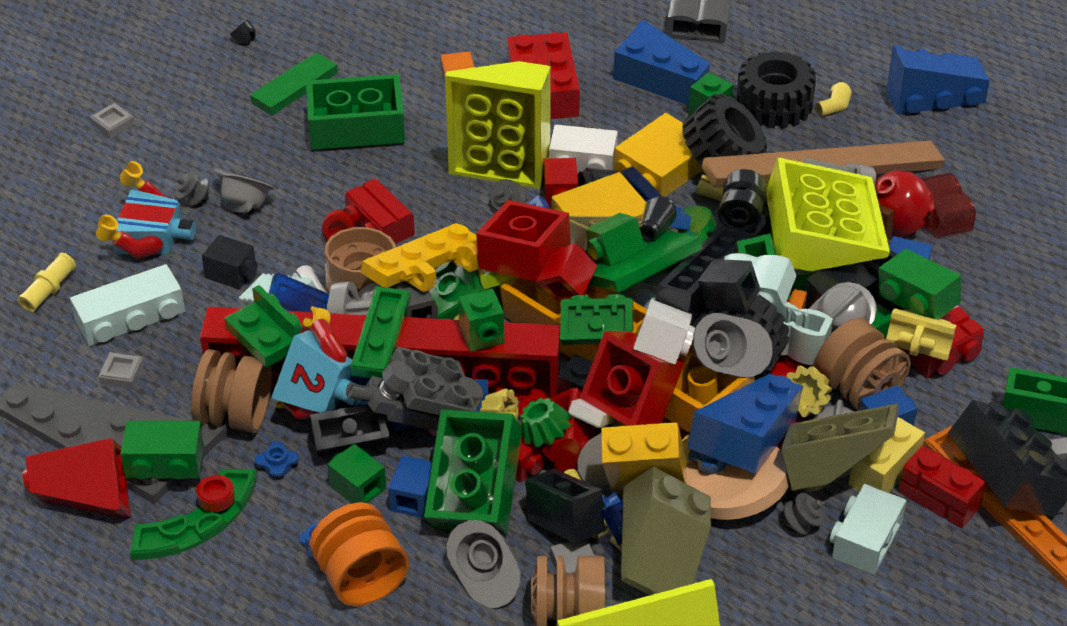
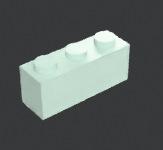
M167 264L70 297L74 320L88 346L99 342H106L113 337L133 330H140L144 326L173 318L185 312L181 287Z

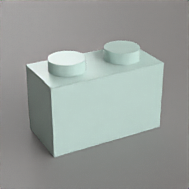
M864 484L857 497L853 495L850 497L845 508L844 516L846 518L843 523L837 521L830 536V542L834 543L832 558L875 575L903 522L906 499Z

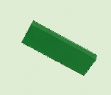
M316 52L250 94L251 103L273 116L307 93L306 81L330 79L338 73V65Z
M375 287L350 366L351 376L383 378L382 372L392 362L391 356L398 344L411 300L410 291Z

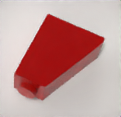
M113 438L26 456L27 469L23 470V482L26 490L41 501L123 519L131 518L127 478H125L121 459L122 447Z

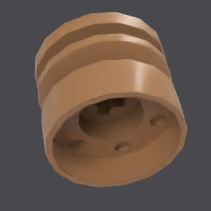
M352 227L341 230L331 236L325 245V283L328 296L333 283L353 282L358 293L368 284L376 283L360 273L362 261L395 248L396 245L391 237L380 230L369 227Z
M854 318L845 322L830 334L816 356L814 367L829 379L828 385L831 388L840 391L841 397L849 401L859 411L862 398L896 385L900 388L909 374L911 362L909 355L897 348V345L890 340L884 339V335L867 320Z
M206 350L198 365L193 383L191 401L193 420L200 421L201 424H207L210 420L212 426L218 427L223 424L228 415L231 429L257 433L269 404L272 386V365L266 368L257 358L243 356L236 369V358L233 353L221 355L220 351Z
M537 556V564L533 577H531V616L535 626H547V620L558 621L605 608L604 556H578L575 573L566 572L563 556H557V573H547V556Z

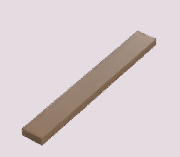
M932 141L710 157L704 158L702 168L713 187L716 188L724 187L728 175L740 169L753 170L759 173L768 183L777 157L798 162H804V158L807 157L845 166L847 163H855L874 168L876 174H885L895 170L910 172L941 169L945 159Z

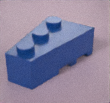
M642 20L614 52V80L688 106L690 87L706 73H710V63L645 20Z
M893 45L886 92L897 114L917 113L986 103L990 80L977 57L945 52L943 55L929 54L925 49H918L916 52L903 50L900 45Z
M768 374L694 411L687 448L756 474L786 435L789 425L796 422L803 385L792 382L784 376Z

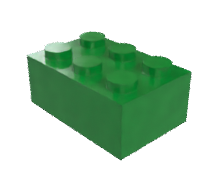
M399 74L306 81L311 150L405 143L404 113Z
M457 410L440 411L424 518L434 529L453 531L459 524L466 521L480 520L492 525L501 535H508L523 430L513 414Z

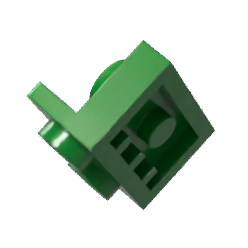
M258 285L252 288L254 302L225 317L224 320L226 329L267 368L287 356L294 335L302 332V325L294 313L289 314L281 306L274 294H268Z
M611 294L604 299H591L586 295H575L570 299L561 300V344H600L604 331H630L633 333V317L635 316L633 299L621 294Z

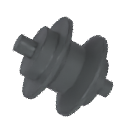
M190 171L182 177L178 176L176 178V197L178 199H183L187 196V204L189 206H195L203 200L207 201L209 199V195H207L209 180L202 178L198 181V173L196 171Z
M503 179L492 188L490 200L492 205L499 210L507 200L525 203L526 191L522 185L509 179Z
M806 493L798 494L796 502L789 501L784 505L786 526L788 528L791 527L800 534H809L812 530V525L817 527L824 522L822 502Z

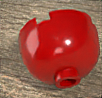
M895 170L885 173L875 181L874 187L878 203L894 210L892 237L910 235L925 224L923 219L927 216L928 211L932 214L934 209V196L920 177L912 172Z

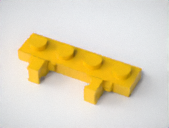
M452 224L363 260L360 273L385 288L406 281L422 292H426L434 287L436 270L434 268L453 261L469 272L479 269L476 234L469 231L464 225Z

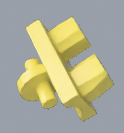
M894 308L886 339L896 344L899 348L910 350L909 354L917 357L918 353L947 361L956 325L946 320H936L914 314L908 310L902 311Z

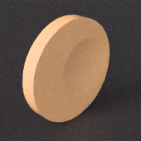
M778 447L774 449L756 474L728 463L722 471L712 474L701 472L698 469L697 461H691L686 467L687 484L711 497V518L739 519L757 514L776 503L784 495L790 483L784 457Z

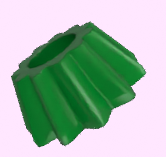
M539 398L536 402H530L528 407L523 408V414L520 416L523 428L522 436L525 438V443H534L537 448L543 443L551 445L555 438L564 437V430L571 426L568 421L571 417L570 413L550 398L544 400Z

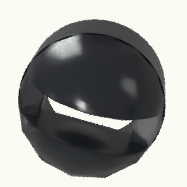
M247 19L233 30L230 35L239 44L248 45L251 43V40L254 41L256 30Z

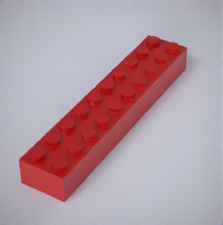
M208 307L200 334L202 353L204 354L208 349L220 351L221 355L233 353L236 358L237 369L243 356H254L226 329L224 318L241 308ZM287 311L289 314L294 313L300 320L302 325V332L300 333L308 330L312 332L311 328L303 325V320L305 318L313 319V312ZM330 313L329 326L346 350L347 357L353 360L366 315ZM405 317L397 347L419 350L426 354L443 358L449 357L460 361L465 377L474 380H488V395L503 389L514 390V397L518 398V402L531 395H541L546 398L557 395V376L560 374V325L504 322V344L470 352L461 332L459 320ZM286 357L272 364L271 388H275Z

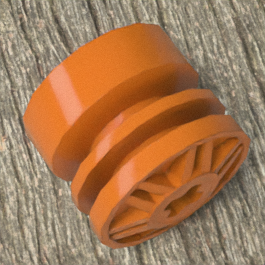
M368 503L347 504L332 511L319 522L313 530L309 541L312 556L318 562L321 571L326 574L327 581L337 598L345 605L364 606L388 596L405 579L410 566L406 551L399 540L391 533V528L385 522L383 515L374 505Z

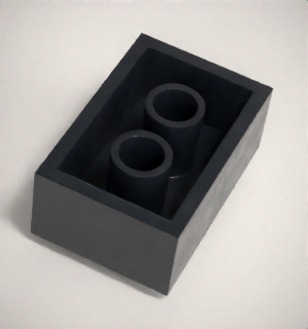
M972 400L948 434L1004 507L1055 517L1067 502V462L1058 457L1052 450V442L1034 428L1031 424L1033 422L1032 418L1025 411L1019 408H1014V410L1004 408L995 402L988 404Z

